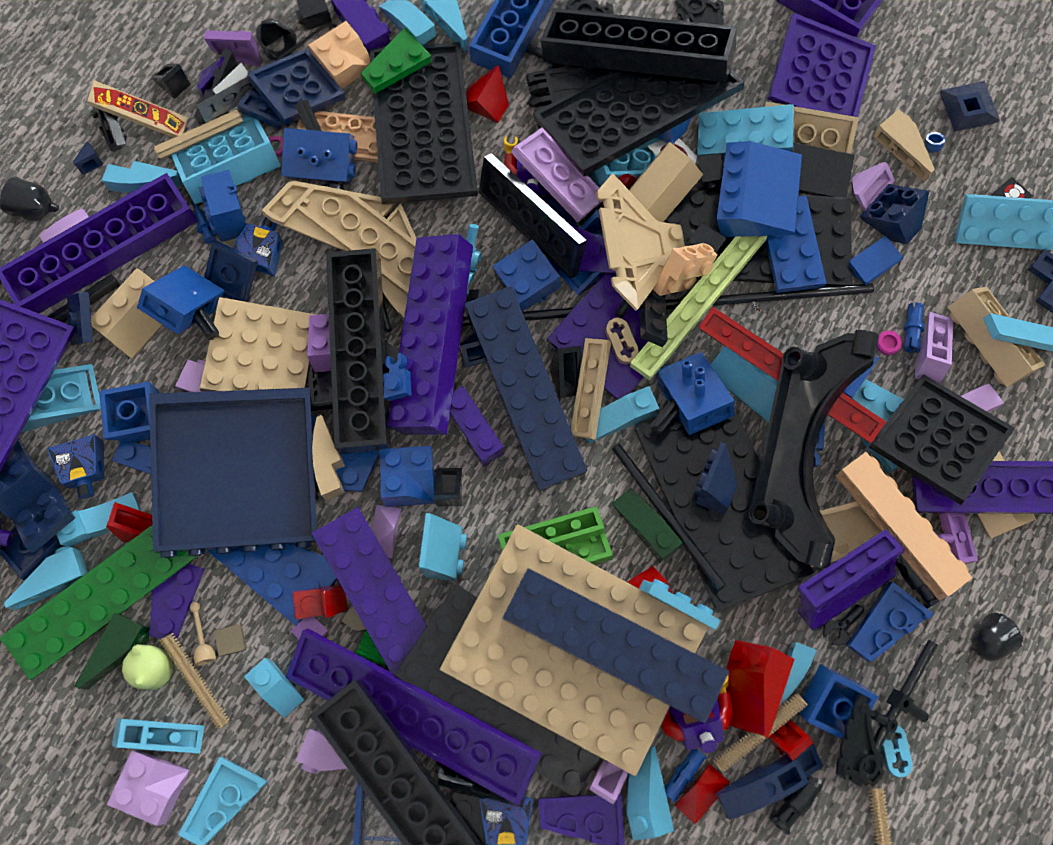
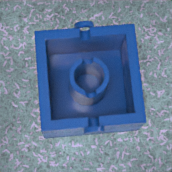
M230 171L201 176L203 187H199V192L205 205V214L213 235L218 234L220 242L238 238L246 226V217L243 216L236 193L237 187L233 183Z
M533 239L492 266L495 276L503 287L512 286L522 311H525L537 302L539 304L542 303V301L547 299L548 295L562 287L560 276Z

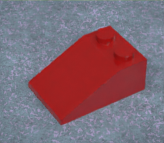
M735 640L727 662V670L729 671L727 692L730 693L733 717L729 726L769 738L795 660L794 658L773 647Z

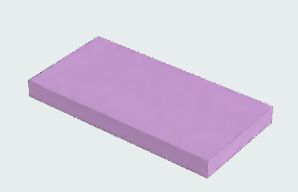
M543 128L537 130L512 149L511 153L577 222L602 203L596 197V191L599 187L588 175L583 177L564 155L555 140Z

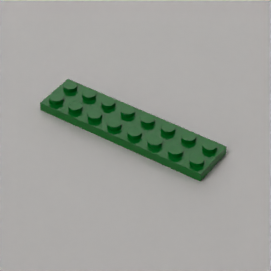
M152 525L10 629L0 639L29 680H33L109 624L114 613H124L199 556H188V552H177V557L161 558L160 553L156 554L153 552Z

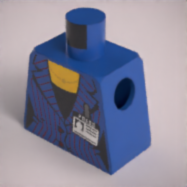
M264 217L260 227L247 224L231 248L257 259L256 271L275 276L283 241L279 233L275 232L277 223Z
M94 434L47 448L60 483L69 489L76 488L78 498L80 499L94 496L92 483L105 479L103 440Z
M524 797L523 808L488 798H480L487 845H526L533 797Z

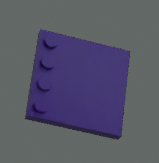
M793 13L789 18L767 100L783 105L793 104L795 107L858 117L876 45Z
M606 273L548 336L547 341L555 348L581 346L583 356L585 338L608 340L605 333L606 326L610 320L618 318L615 315V311L624 300L612 287L611 278L616 277V274ZM631 306L622 319L628 324L639 353L648 341L642 339L640 335V307L635 311ZM616 324L613 325L611 332L617 333L619 339H622L620 333L623 328H618ZM622 343L623 351L620 354L630 358V354L633 352L632 349L627 350L625 344ZM610 347L604 390L618 400L630 394L644 376L631 368L630 364L625 365L618 362Z

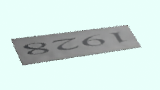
M248 76L197 104L205 123L236 107L248 90L258 93L249 82Z

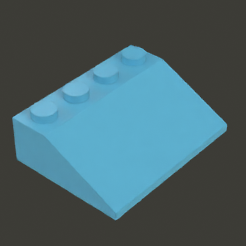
M247 115L243 116L241 124L208 138V140L205 139L199 142V144L197 143V145L194 144L188 147V149L186 148V150L183 149L179 153L172 154L180 178L194 204L203 202L199 192V187H203L201 176L229 170L233 183L237 186L242 183H248L255 177L264 173H270L281 166L258 120Z

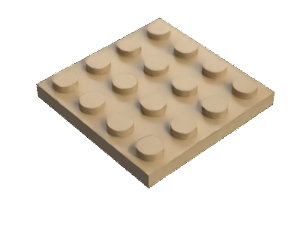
M219 297L214 325L219 331V336L209 342L200 391L305 388L310 363L307 356L309 317L316 314Z

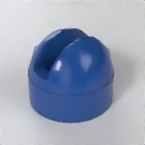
M937 132L929 133L925 139L926 150L930 153H934V151L939 152L946 140L944 135Z

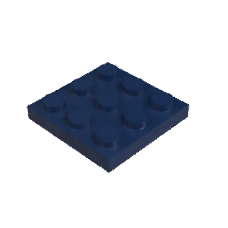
M307 48L247 73L249 82L284 125L301 119L295 107L301 100H307L313 113L345 99V92Z

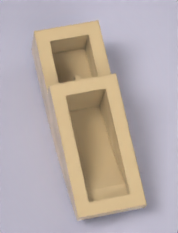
M320 415L316 418L313 433V466L321 496L327 501L345 493L336 472L337 469L345 465L340 453L334 447V439L323 416Z

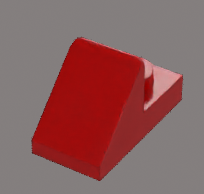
M341 584L292 592L295 619L321 615L329 618L348 610L346 593Z
M787 720L786 723L784 722V725L779 726V729L774 731L773 734L771 733L769 738H767L781 755L785 753L792 761L813 743L810 736L791 720Z

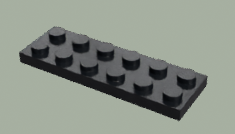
M492 153L484 156L479 194L529 241L533 239L542 253L570 279L577 276L587 240Z

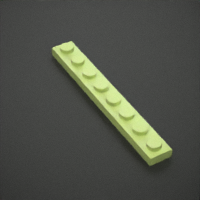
M767 236L735 237L713 263L714 266L711 272L701 277L667 318L668 341L663 348L648 341L632 360L630 367L648 380H651L762 246Z

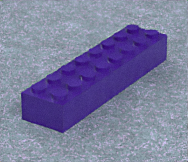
M165 173L0 267V280L15 305L41 313L67 298V296L76 293L195 224L197 219L168 173Z
M460 234L416 238L399 353L407 358L405 369L410 371L411 396L391 401L388 427L403 435H447L473 245Z

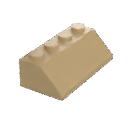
M988 287L972 289L948 306L951 311L950 317L956 324H960L963 327L966 339L971 344L977 346L980 351V358L987 365H991L995 371L994 376L1000 384H1005L1006 387H1009L1045 366V363L1033 347L992 339L984 322V317L990 313L1009 317V315Z

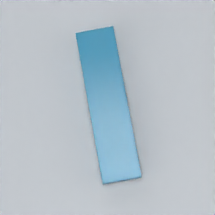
M992 313L984 317V322L992 339L1053 352V327Z

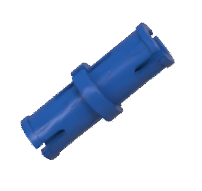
M915 302V308H913V303L908 305L907 322L904 324L906 332L904 351L913 353V348H915V353L921 350V333L924 332L925 327L922 323L924 305Z
M698 749L690 750L680 766L676 765L674 768L675 773L664 787L666 796L673 802L677 801L687 784L694 781V774L707 758Z

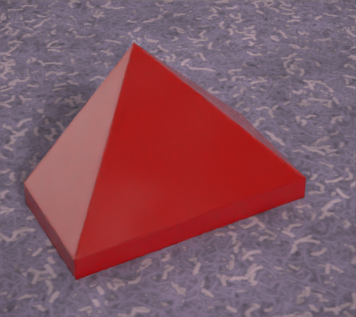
M114 502L106 527L122 542H130L153 525L152 515Z
M709 763L674 806L696 825L716 801V793L727 787L730 782Z

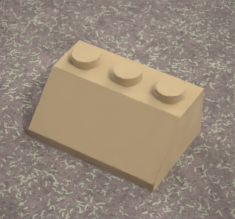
M138 268L91 317L92 328L131 359L140 352L163 326V324L137 309L142 288L155 282Z

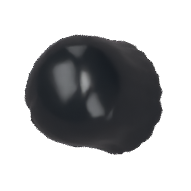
M264 19L256 28L257 41L265 55L271 60L276 61L279 56L297 44L296 34L293 29L283 25L278 20ZM283 37L284 48L279 52L266 48Z
M990 613L985 616L982 623L973 633L971 642L973 650L978 656L987 661H996L1019 650L1022 646L1023 636L1018 626L1009 617L1002 613Z

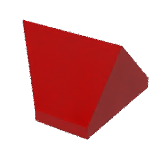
M499 65L471 84L466 90L468 110L496 123L500 122L509 107Z

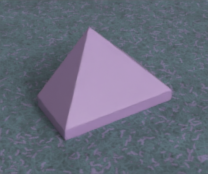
M882 162L857 173L852 178L854 194L864 211L888 184L892 185L895 181L887 162Z
M376 505L372 531L386 556L393 558L402 508Z
M603 759L587 788L614 804L628 772Z

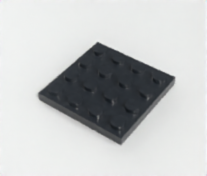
M923 374L877 434L869 448L962 505L1015 428Z

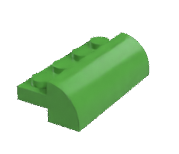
M597 506L524 527L593 565L613 560V554ZM513 531L498 535L502 551Z

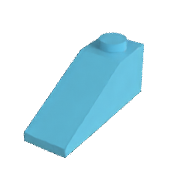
M421 0L423 10L454 42H460V48L466 52L468 50L467 36L457 0Z
M648 386L625 395L601 408L596 440L656 417L659 406L650 387ZM587 439V442H588V444H589V443L594 442V441H596V440Z
M70 546L57 549L55 554L47 557L4 602L5 608L21 609L63 591L88 573L81 551Z
M117 718L112 746L116 748L200 753L204 726Z
M655 746L649 748L637 775L634 776L629 773L627 815L633 841L656 838L674 831Z

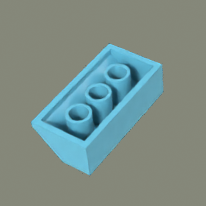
M724 346L711 363V367L727 390L769 423L778 382Z

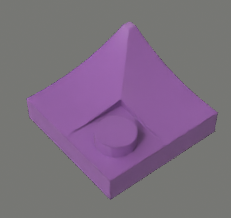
M205 30L204 39L214 53L222 54L225 48L233 52L237 62L261 66L262 57L252 32Z

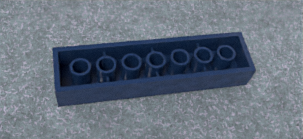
M512 286L465 303V312L538 492L586 474L587 468Z
M527 568L502 618L506 622L705 724L729 673L728 670L530 568Z

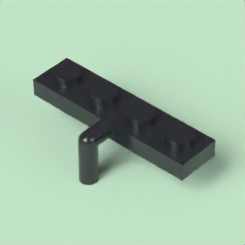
M652 289L640 306V335L642 339L663 348L668 341L665 295L659 296ZM624 299L615 311V315L618 318H623L631 308V305Z

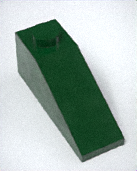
M632 488L611 503L659 563L683 544L670 526Z
M114 613L74 687L88 690L120 666L133 646L146 645L149 639V634L147 633L150 628L122 614Z

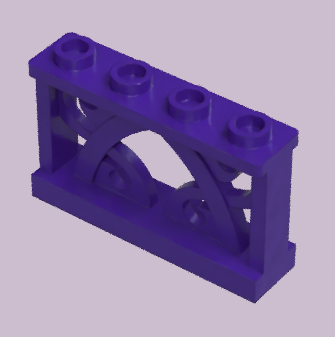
M885 529L798 586V592L801 594V605L798 608V614L811 630L818 629L896 577L895 565L897 557L903 554L904 548Z

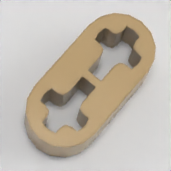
M613 318L608 322L605 333L607 339L611 341V348L618 362L627 365L637 356L638 347L626 321L622 318ZM616 324L618 328H623L620 333L622 339H619L617 333L611 332L613 325ZM622 343L625 344L627 350L632 349L633 352L630 354V358L620 354L623 351Z

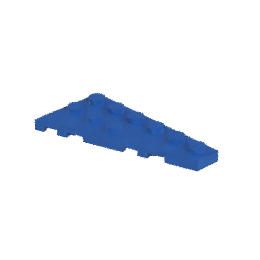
M293 544L286 545V549L270 550V546H261L259 551L243 552V548H232V553L216 554V550H207L295 626L304 618L295 619L292 592L332 586L337 581V577L325 556L304 548H296V545Z

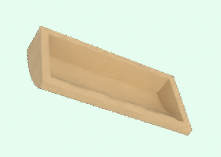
M857 501L820 510L828 528L835 537L831 562L841 559L882 532Z

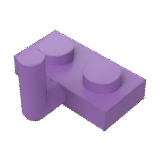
M965 513L939 514L944 534H938L937 536L948 543L951 549L950 552L957 560H961L964 564L977 562L978 558Z

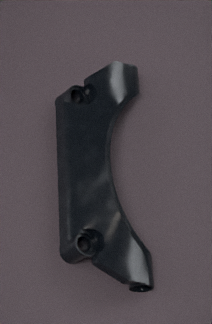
M855 330V333H846L817 345L815 352H807L798 347H790L784 352L782 357V365L749 508V518L755 524L775 528V537L798 561L805 562L807 565L824 569L829 567L835 545V537L820 512L814 489L813 460L818 436L824 420L839 396L853 381L873 365L879 334L876 332Z

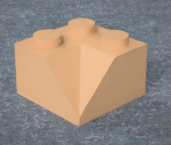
M346 21L309 44L313 56L341 89L361 77V72L370 64V55L360 37Z

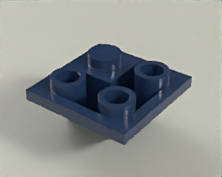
M985 81L940 91L954 132L994 124L1000 121Z
M888 184L860 217L890 241L908 245L922 228L929 196L928 190Z
M721 442L718 450L712 449L703 470L706 472H702L694 493L699 495L696 500L697 504L725 515L737 488V481L727 445Z

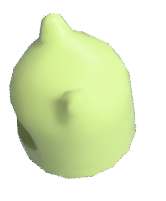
M135 645L123 660L122 673L130 686L143 690H155L164 686L169 681L173 673V661L164 649L152 645Z

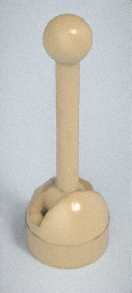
M193 602L189 608L194 615L199 646L195 649L193 658L196 666L208 664L205 660H209V663L215 662L216 655L214 649L204 642L198 612L200 604Z

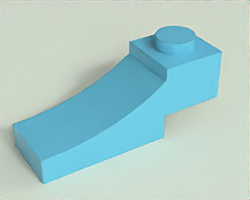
M131 492L95 507L73 511L75 519L57 533L60 544L72 547L91 537L97 538L110 532L106 524L114 502L141 511L135 494Z

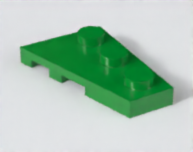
M404 28L361 72L362 80L376 94L431 63V55Z

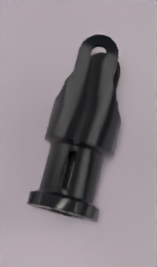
M900 555L903 563L896 561V566L911 589L916 590L926 602L925 607L928 609L941 601L936 598L902 555Z
M807 777V780H810L809 783L783 799L784 804L775 815L768 817L786 835L791 833L790 828L800 816L803 817L811 808L817 794L821 791L823 784L819 778ZM815 782L818 783V787L814 786Z

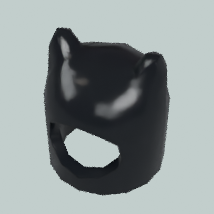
M12 177L6 181L0 194V208L3 213L11 216L19 215L28 221H38L49 212H57L59 210V206L51 201L46 189L36 183L17 177Z

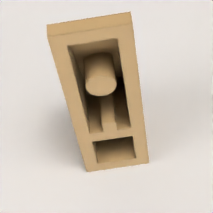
M898 109L879 125L873 137L925 183L935 169L916 124L908 115Z

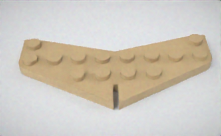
M298 181L288 182L265 206L262 214L274 223L342 251L376 248L381 258L383 295L404 321L416 236L401 203L386 219V215L393 209L396 203L382 205L381 197Z

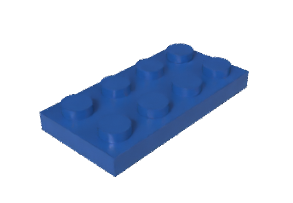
M799 196L795 235L767 236L765 241L776 293L820 288L826 285L807 196Z

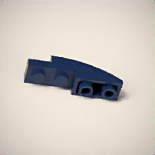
M812 743L793 761L785 754L765 768L757 766L716 793L727 819L737 818L766 807L809 783L807 777L822 768L823 764Z

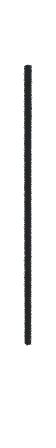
M874 284L820 287L782 293L769 291L720 295L712 306L873 293ZM683 299L666 300V310L676 309ZM575 307L522 311L526 321L566 318ZM463 316L462 326L471 325L468 317Z

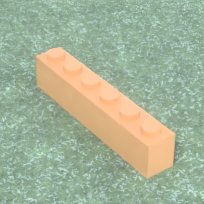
M865 452L836 475L838 480L881 531L886 529L904 548L902 557L938 600L949 597L972 579V576L968 573L967 566L961 560H957L950 552L951 549L948 543L934 533L931 523L918 514L913 502L901 494L897 489L896 482L891 477L885 475L880 469L879 462L873 456H869Z

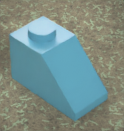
M264 658L244 676L256 692L284 718L305 700L271 659Z

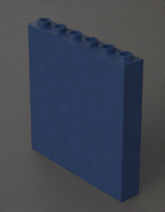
M310 388L149 394L153 552L156 554L160 553L161 558L177 557V552H188V556L205 555V550H216V554L232 553V548H243V552L259 551L261 546H270V550L286 549V545L296 544V548H311L312 543H317L312 535V532L317 530Z

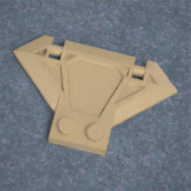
M612 173L596 191V197L598 201L604 204V208L599 209L609 269L616 271V277L611 278L612 287L636 311L657 284L672 250L685 247L681 225L658 222Z

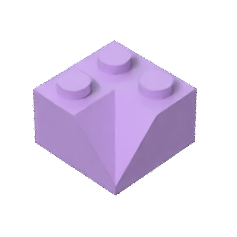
M132 750L107 805L156 826L167 824L190 770L145 751Z

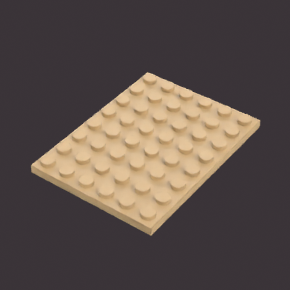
M517 524L440 670L636 776L670 706L506 622L502 618L527 568H530L693 653H696L708 626Z

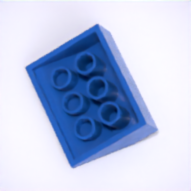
M752 141L727 143L717 214L720 234L724 237L795 235L802 154Z

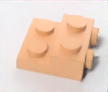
M705 243L673 249L653 290L661 296L691 289L697 281L696 277L704 276L711 272L718 254L714 252L710 245Z

